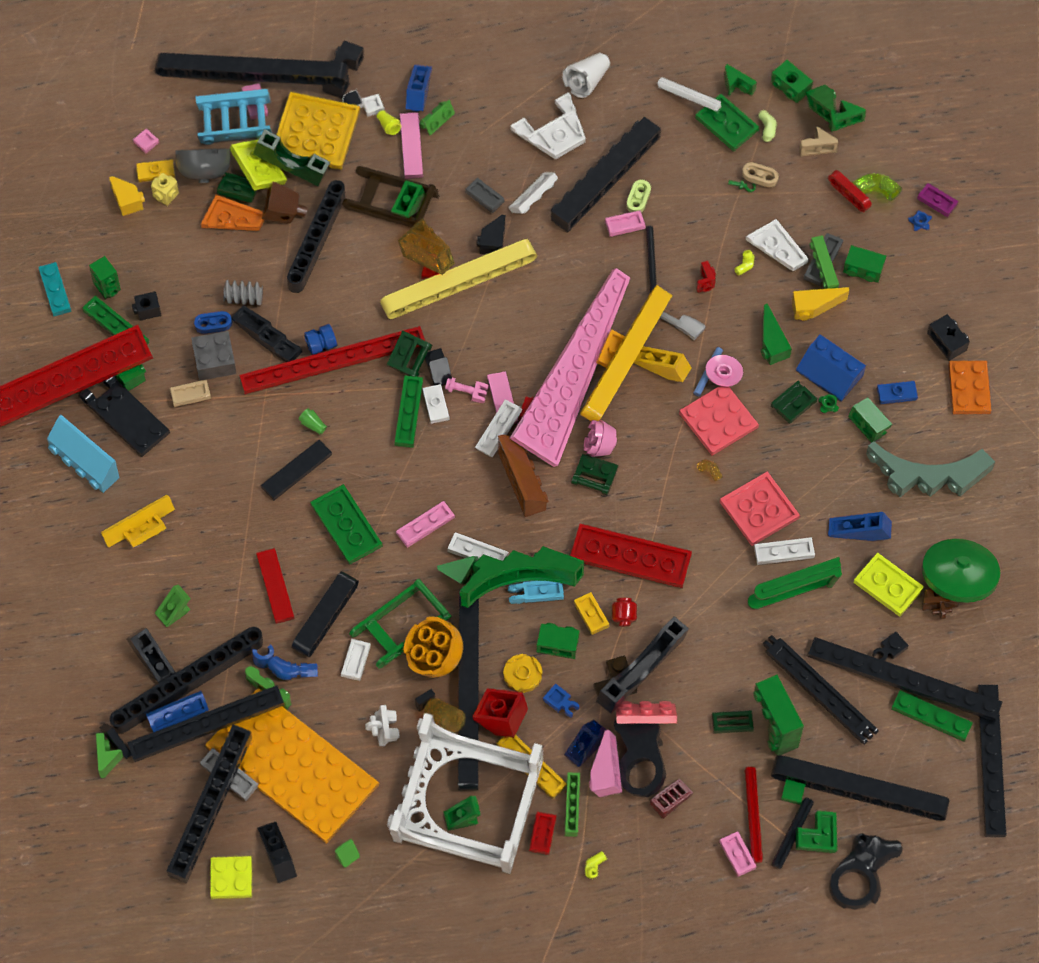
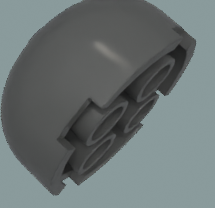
M230 149L175 150L176 167L186 178L198 179L199 183H209V179L219 178L228 171L231 162Z

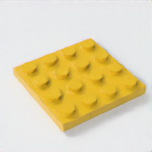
M290 92L276 135L281 137L283 145L290 152L303 157L316 154L330 161L328 167L342 170L360 113V106Z

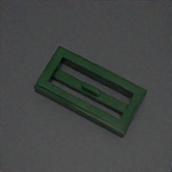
M752 710L712 713L714 734L754 731ZM748 717V719L717 721L719 718Z

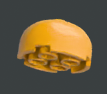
M427 617L426 620L418 625L415 624L407 634L404 643V653L406 654L408 666L414 672L430 678H438L449 674L456 668L463 654V640L458 629L450 622L438 617Z

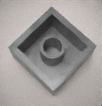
M229 331L191 338L199 381L236 374Z

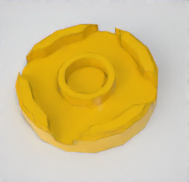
M518 654L506 662L503 677L510 689L525 693L538 687L542 680L543 671L541 664L536 658L527 656V654Z

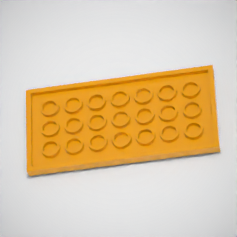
M258 687L253 694L262 690ZM283 706L234 724L251 731L253 737L239 769L259 784L257 789L326 844L379 786L377 780ZM232 726L217 731L205 744L206 748L210 751L214 748L220 753Z

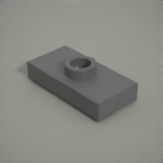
M476 178L465 189L466 194L492 214L505 202V198L479 178Z

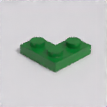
M817 810L815 812V829L797 828L796 850L836 853L837 812Z

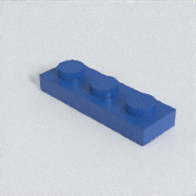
M199 691L149 712L146 716L152 731L156 732L209 711L202 691Z

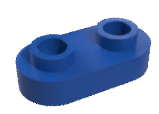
M225 311L205 313L195 318L194 325L195 329L202 334L221 332L230 329L232 318Z

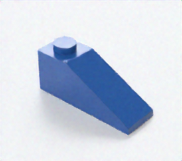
M414 65L407 87L406 109L415 112L424 111L432 67Z
M884 512L829 518L828 536L868 541L891 539L892 521Z

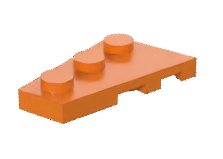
M215 195L201 223V228L260 231L265 220L262 219L263 211Z

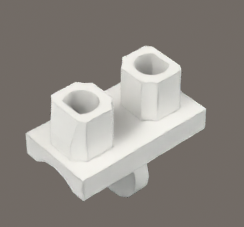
M380 705V710L374 713L375 716H370V722L366 723L365 727L366 730L372 731V736H378L379 746H385L388 742L396 741L399 738L398 728H389V723L396 722V711L387 710L386 705Z

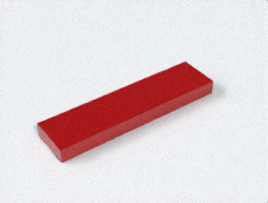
M275 548L257 552L258 563L275 623L278 624L295 619Z

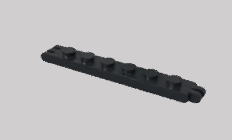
M771 635L768 640L772 645L767 640L763 642L764 647L767 649L765 651L767 655L863 745L868 742L864 736L871 740L873 738L872 733L876 735L879 732L864 715L781 638L777 640Z

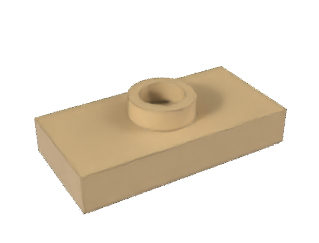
M207 380L170 388L174 407L211 399Z

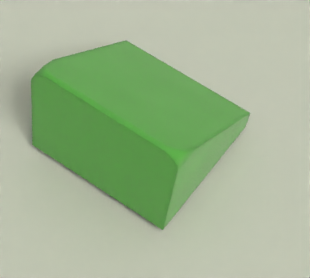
M349 839L335 849V856L344 868L360 857L352 839Z

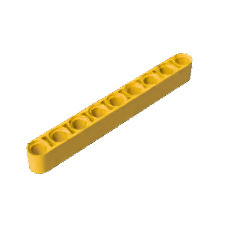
M658 285L653 288L584 405L580 415L589 421H599L670 301L672 294Z

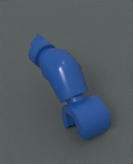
M272 645L268 646V655L265 656L259 655L256 649L252 650L253 663L259 668H268L279 679L291 680V678H297V675H301V678L318 677L317 663H300L299 666H297V663L291 664L290 661L287 662L278 656L274 657Z

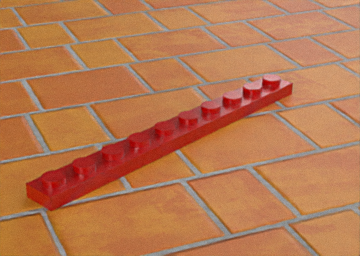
M420 326L403 330L425 341ZM402 331L241 374L239 377L244 394L391 355Z

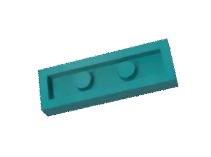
M57 262L40 266L39 271L53 317L72 312Z

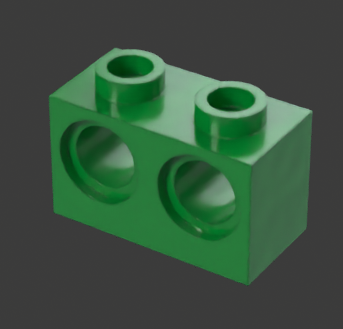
M105 256L89 265L93 284L104 299L115 296L121 290L117 271Z

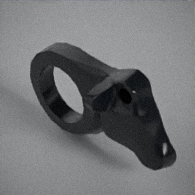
M615 720L614 729L620 733L628 749L619 762L623 788L636 797L644 798L656 794L666 779V769L659 746L663 745V741L660 738V726L658 723H617ZM639 762H652L656 772L653 781L644 788L632 787L629 781L631 769Z
M864 833L858 834L853 840L850 854L831 876L829 891L832 899L844 909L856 910L866 907L871 902L876 904L881 893L877 870L892 858H898L902 854V844L898 840H885L879 836H868ZM846 873H859L867 879L869 892L864 898L858 900L849 899L840 892L838 886L839 879Z

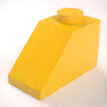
M113 176L109 177L111 188L122 216L144 210L142 202H145L142 191L138 192L136 185Z

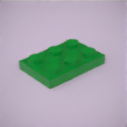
M720 94L715 99L721 102V108L715 111L704 107L695 114V119L734 152L759 131V126Z

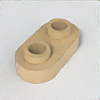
M753 162L747 163L743 167L742 175L749 182L764 187H773L778 182V173L772 168Z

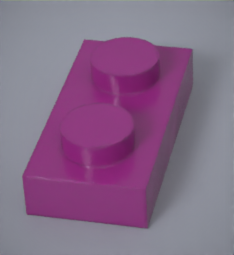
M929 183L926 184L917 197L919 201L947 218L959 202Z

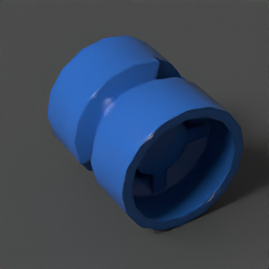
M330 324L319 327L318 331L313 329L304 332L306 344L311 355L321 353L323 348L329 350L337 347V341Z

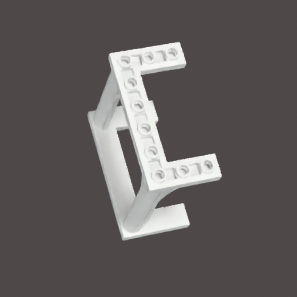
M425 713L423 719L420 718L417 725L421 745L415 749L414 758L416 761L414 766H410L408 772L410 781L403 788V804L399 803L394 815H390L387 826L393 841L402 843V840L487 863L501 867L502 872L510 874L544 759L542 745L534 743L531 755L454 734L436 725L433 715ZM444 748L448 749V752L453 751V754L451 756H446V751ZM437 749L441 752V761L436 762L431 758V750ZM473 758L529 774L510 841L505 842L504 849L447 833L431 819L426 807V789L431 777L442 765L455 759ZM427 760L432 764L431 770L425 769V767L428 768ZM420 783H425L424 787L421 788L419 786ZM416 800L421 801L420 807L412 809L417 804ZM422 812L425 815L421 822L413 823L410 820L414 813ZM426 823H429L431 825L430 829H427L426 827L422 829L421 827H423Z

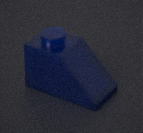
M596 720L584 724L564 755L578 767L582 766L600 747L606 729Z

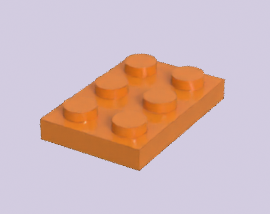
M949 361L952 413L990 414L991 400L987 361Z

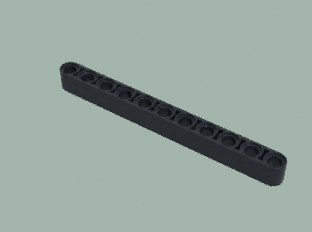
M159 53L154 72L162 77L343 86L346 84L349 67L343 62Z
M459 589V633L463 640V654L459 662L458 735L479 741V723L473 720V715L479 705V598L469 608L461 606V589ZM458 759V791H478L477 759Z

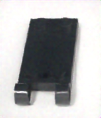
M115 376L102 381L110 389L98 399L87 388L79 394L80 399L141 457L170 434V430L120 384Z

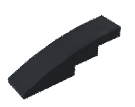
M243 305L231 317L247 334L285 362L295 360L302 353V349L289 341L284 333L272 327L270 321Z

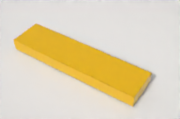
M516 735L514 738L503 737L496 743V746L528 755L532 753V750ZM543 761L537 785L554 799L567 786V783Z

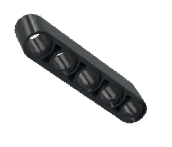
M343 571L337 575L295 637L292 649L308 658L312 656L355 592L359 580Z

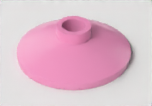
M717 355L707 362L706 375L713 383L728 387L737 384L741 380L743 368L735 358L727 355Z

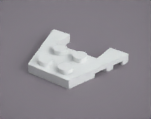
M569 92L555 100V104L564 115L536 131L523 118L512 124L511 130L554 159L585 143L586 138Z

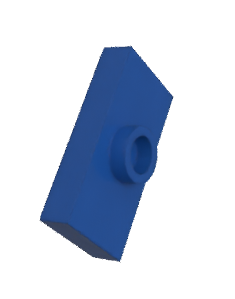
M915 381L877 385L880 404L916 401L918 399Z

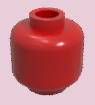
M617 598L616 602L612 604V620L619 623L620 627L631 626V623L637 620V604L632 601V598Z

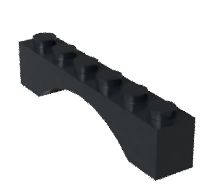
M674 616L659 631L645 650L624 671L608 682L600 691L596 702L612 714L685 639L689 628Z

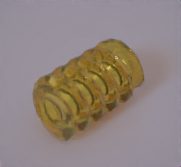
M438 698L429 700L424 708V714L433 715L436 725L452 733L459 731L465 724L466 718L462 710Z

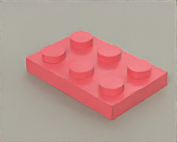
M623 701L615 710L617 723H677L675 704H671L669 701H661L659 704H652L649 701L632 704L629 701Z

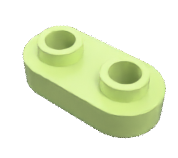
M638 180L633 184L627 200V209L630 213L644 211L651 192L649 182Z

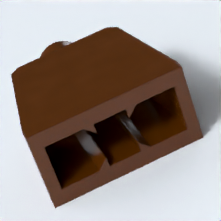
M273 181L267 189L262 219L289 224L296 215L304 218L307 207L298 204L300 195L297 192Z

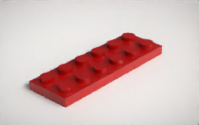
M580 523L570 556L583 560L586 565L683 589L692 551Z

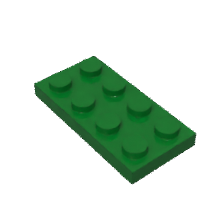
M344 484L310 502L311 507L349 565L383 547V543Z

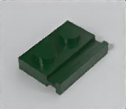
M228 172L225 173L217 188L218 195L249 203L253 202L258 190H253L246 177Z
M797 381L771 402V407H774L777 413L791 424L817 402V397L805 386H802L800 381Z

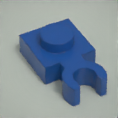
M556 683L543 697V701L557 712L564 709L566 716L569 718L573 717V713L569 711V708L573 707L579 710V704L575 701H569L571 695Z

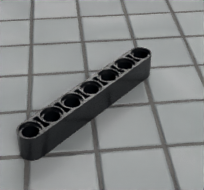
M340 180L330 182L287 274L288 288L293 293H300L305 288L342 207L346 194L345 185Z

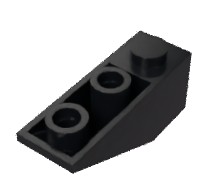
M277 822L258 827L259 835L277 882L281 883L297 877L292 857Z

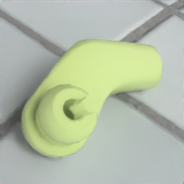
M762 110L758 115L764 124L762 138L764 141L770 142L775 137L777 122L767 111Z

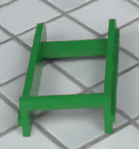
M840 557L758 584L754 589V594L748 598V606L751 609L757 610L824 586L832 588L842 575Z
M417 579L414 584L364 619L349 632V635L354 638L367 629L384 648L387 654L377 661L376 666L378 669L383 668L404 652L405 641L397 646L377 621L419 590L440 613L437 616L438 618L447 621L452 617L420 579Z

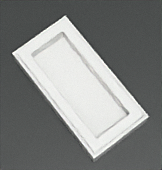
M351 639L341 677L357 681L361 680L371 643Z

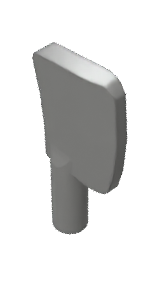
M665 312L660 316L661 319L674 325L675 328L693 340L706 327L698 320L686 315H682L679 320Z

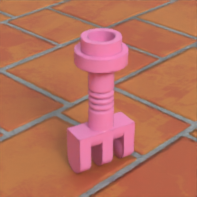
M453 377L452 379H447L445 389L448 392L452 393L453 389L473 394L471 401L485 402L484 397L487 395L485 390H488V384L476 381L475 387L455 382L456 378Z

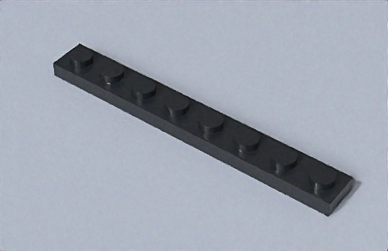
M276 685L127 743L133 761L138 762L233 724L279 708L285 704L279 687Z
M978 685L977 693L999 700L998 685ZM999 712L996 722L979 716L985 837L1005 838L1007 834Z

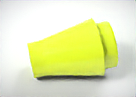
M384 110L378 112L376 117L385 132L390 135L397 134L401 129L400 121Z

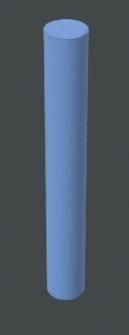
M716 347L712 357L721 355L723 350ZM706 369L693 392L695 396L699 397L709 379L706 375Z

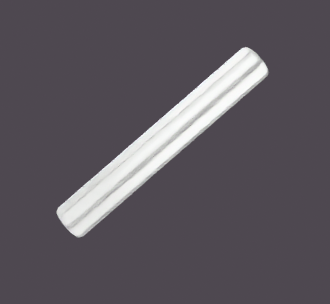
M663 77L658 81L659 88L715 111L721 108L719 100Z

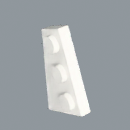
M777 219L746 236V241L791 271H795L808 263L807 256Z

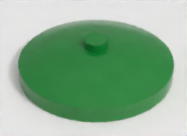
M947 539L934 544L926 552L922 563V574L927 585L938 595L956 602H976L987 598L997 588L1001 573L997 559L987 548L965 539Z

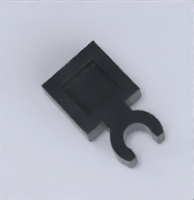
M894 632L881 642L882 648H876L872 656L875 657L877 654H881L883 658L880 660L886 661L888 656L894 659L907 650L909 645L897 632Z

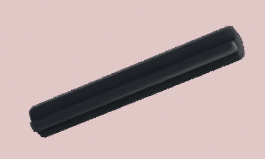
M807 797L803 799L772 861L773 867L777 869L782 868L796 840V829L802 828L814 804L812 799Z

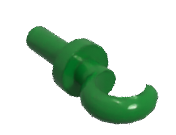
M728 180L729 185L738 186L741 190L745 188L748 192H754L756 189L754 183H752L753 189H749L743 180H740V182Z

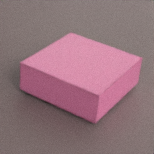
M145 129L133 139V142L143 152L147 153L159 143V139L148 129Z

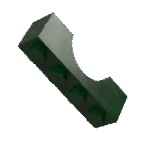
M265 129L258 139L253 155L318 187L330 164V161L316 154L303 157L290 152L283 145L281 137Z

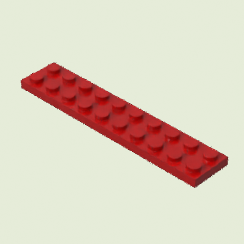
M139 325L0 386V427L153 359Z

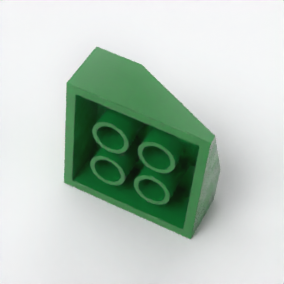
M774 675L756 683L753 695L756 702L761 703L765 719H769L767 743L770 750L774 751L777 756L799 748L804 725L779 676Z

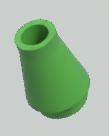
M309 408L298 419L303 426L317 432L319 435L327 428L315 411Z

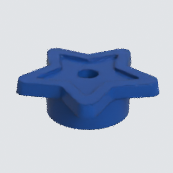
M918 210L915 216L909 217L908 220L914 224V231L921 228L929 230L928 222L932 216H928L926 213Z

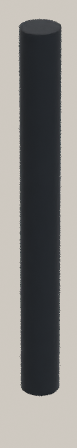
M647 226L646 237L651 293L657 285L654 231L653 226Z

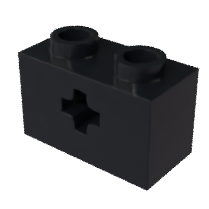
M948 314L929 324L927 334L949 361L967 351L970 343L969 337L959 329L957 322L951 319Z

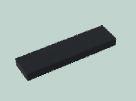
M319 439L264 482L261 488L273 501L328 459L332 452Z

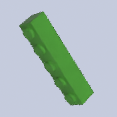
M823 235L812 237L809 245L810 249L813 250V258L816 259V267L820 271L819 276L823 280V288H838L839 282Z
M568 772L565 836L578 837L580 773Z

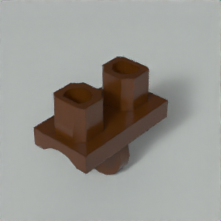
M932 589L924 591L922 611L932 610V614H939L940 619H945L946 613H952V608H956L958 605L956 601L942 596L936 597V593Z

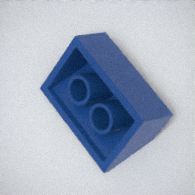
M819 335L807 349L796 371L830 395L836 396L842 402L863 377L866 365L822 335Z

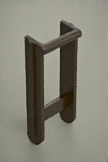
M357 166L356 174L368 178V183L360 202L344 199L342 202L343 207L410 228L426 231L423 218L431 198H439V191L435 185H426L364 166ZM407 180L423 186L425 196L416 218H406L391 213L389 210L371 205L380 182L402 188Z

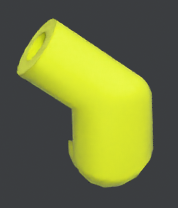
M751 250L743 252L742 264L734 268L738 276L753 268L755 257Z
M602 851L586 861L585 875L587 878H596L598 876V865L607 860Z

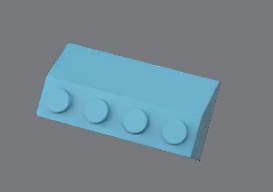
M60 415L47 437L48 449L54 455L58 454L62 457V461L68 467L72 466L76 469L75 472L81 478L85 477L89 480V484L95 490L99 489L104 493L120 478L116 461L65 417Z

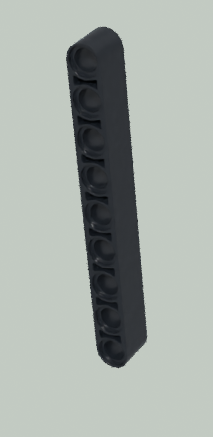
M258 627L247 628L115 710L110 715L111 727L115 729L117 734L126 733L145 721L147 713L177 701L251 655L253 649L259 650L263 645L261 630ZM253 636L258 637L255 641L249 640ZM235 647H241V648H242V649L239 650V651H234V650H233ZM219 657L225 658L223 661H216ZM203 667L209 668L205 672L199 671ZM185 678L192 679L190 682H183ZM169 688L175 689L172 693L166 692ZM151 699H158L156 703H149ZM135 709L141 710L138 714L132 713ZM117 720H124L120 725L115 724Z
M783 755L775 757L771 777L779 781L786 782V779L806 784L805 787L938 821L946 820L950 802L949 798L942 795Z

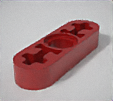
M835 170L828 176L830 184L859 211L865 212L872 206L870 199L840 171Z

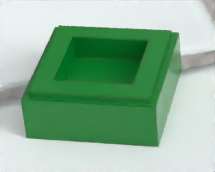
M786 779L781 800L801 805L806 784Z

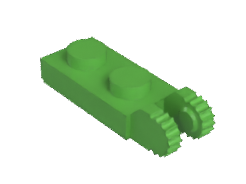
M253 666L246 668V679L255 688L259 687L263 691L275 686L271 679L268 677L263 678L257 668ZM281 688L279 690L285 704L283 707L288 709L291 706L290 694Z

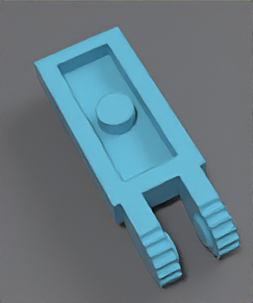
M529 581L508 586V591L511 593L524 591V595L509 597L511 604L564 600L562 583Z

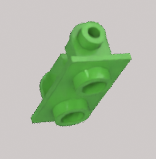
M450 100L440 102L432 110V115L428 114L420 120L419 126L422 129L426 128L430 136L455 114Z

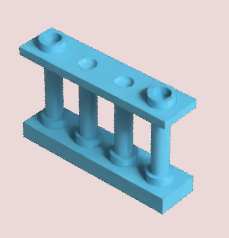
M268 89L196 96L197 107L199 111H203L204 132L198 133L200 143L210 145L221 141L260 138L264 129L272 133L270 125H265L264 105L271 103ZM248 105H257L258 127H247L246 107ZM238 106L240 129H230L228 109ZM220 108L222 130L212 131L211 110Z

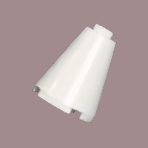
M598 53L567 66L562 72L565 86H569L572 89L571 93L579 98L589 96L609 68V58L602 53Z

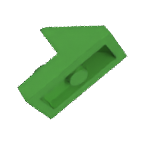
M175 585L155 614L166 627H169L190 611L187 603L191 598L179 585Z
M96 733L98 771L100 778H105L120 762L123 754L122 750L110 751V740L105 738L104 733Z

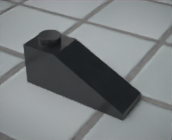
M141 628L126 638L138 658L158 684L176 673L147 628Z

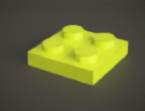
M252 856L211 857V899L252 898Z

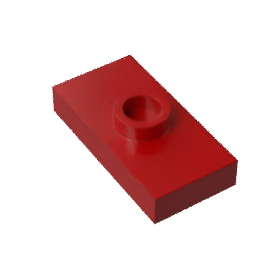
M543 812L536 813L529 852L550 854L557 815Z

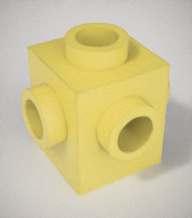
M162 173L152 181L153 197L166 206L179 194L177 181L172 176Z

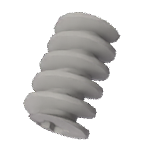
M226 280L224 285V302L226 298L229 304L232 303L233 299L235 304H239L240 300H242V303L246 305L249 300L250 305H254L255 301H257V304L261 306L263 285L259 287V283L256 282L255 286L252 287L251 281H249L247 286H245L244 282L241 281L240 285L237 286L236 280L233 281L232 285Z

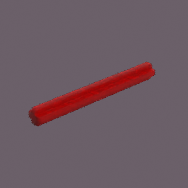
M746 767L745 781L751 857L755 863H761L763 855L756 768Z

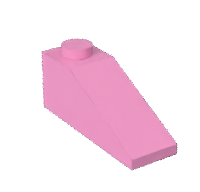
M606 730L590 772V789L599 797L622 792L616 736L610 730Z

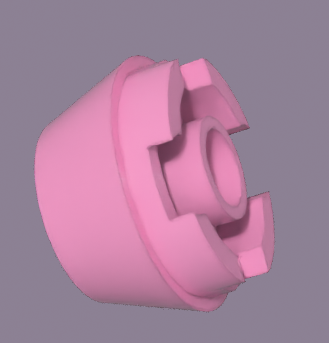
M592 420L588 426L591 429L588 438L585 437L584 451H587V454H591L592 457L610 455L617 443L616 429L603 420Z

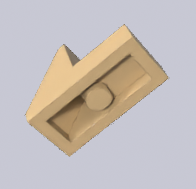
M816 127L815 139L807 138L801 140L800 156L836 152L838 139L821 128Z

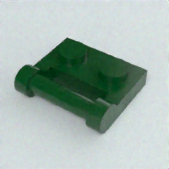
M402 330L387 362V366L408 376L418 377V372L427 352L431 350L433 345ZM416 345H419L422 348L412 369L407 368L408 362Z
M582 453L571 484L586 486L601 491L602 494L608 496L619 465ZM581 475H584V476H587V477H590V478H593V479H597V480H600V481H603V482H606V483H605V485H604V484H601V483H598V482H595V481H592V480L583 478V477H581Z

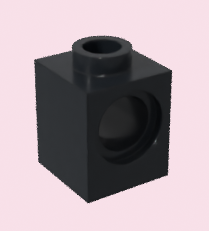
M156 291L134 296L135 303L132 304L134 315L138 314L139 321L161 316Z

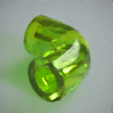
M878 173L866 174L852 182L865 195L876 191L883 194L889 201L894 200L902 191V187L896 181Z

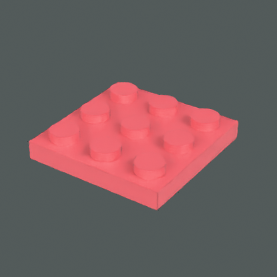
M719 386L679 410L680 416L712 456L756 430L759 426L729 386Z
M768 471L720 498V504L751 546L800 519V514Z

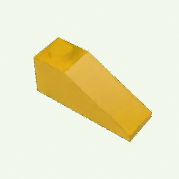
M849 287L793 291L792 306L794 320L800 319L805 321L813 319L848 299Z
M645 346L642 347L634 361V364L668 380L684 382L692 368L682 353Z

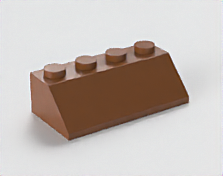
M499 435L498 455L524 517L546 511V505L549 502L548 496L545 491L542 492L540 486H542L540 477L538 475L535 476L533 471L535 470L532 459L529 460L527 457L528 450L511 440V436Z

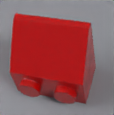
M487 688L473 715V720L496 736L514 738L528 711L523 692Z

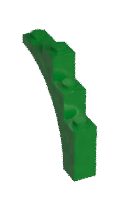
M544 546L533 557L513 550L503 561L483 554L472 567L474 574L471 576L470 581L460 590L461 606L469 608L484 594L501 586L516 582L551 581L575 587L584 576V561Z

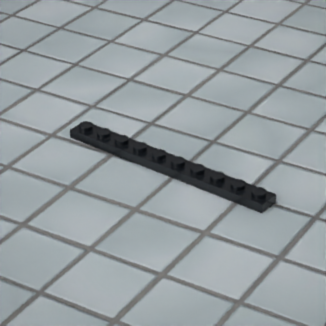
M814 637L808 653V657L995 722L1003 703L997 699Z

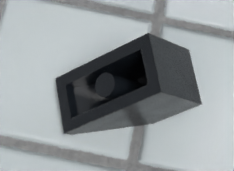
M505 215L499 216L482 228L481 236H477V247H480V254L487 255L503 248Z

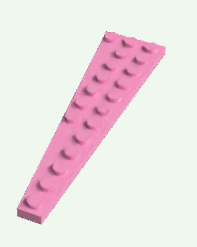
M617 268L613 269L510 437L511 440L553 467L558 466L597 366L596 361L612 327L630 280L629 276Z

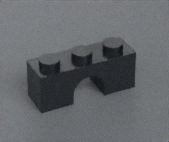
M344 40L342 45L337 47L335 58L331 61L343 62L348 65V69L357 71L364 59V47ZM347 75L346 84L343 86L322 85L323 92L343 99L350 85L349 75Z

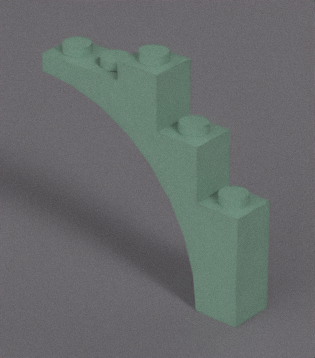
M874 441L868 445L866 453L868 459L872 463H876L885 476H889L888 488L899 497L903 496L916 484L920 491L926 493L929 497L946 484L953 493L962 496L990 473L995 464V461L983 449L970 457L943 465L919 464L898 458L884 450Z

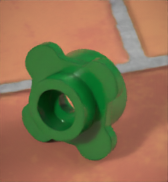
M834 395L821 396L818 400L821 403L820 411L822 413L829 411L837 412L839 409L837 397Z

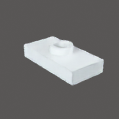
M441 384L422 388L431 424L449 420Z

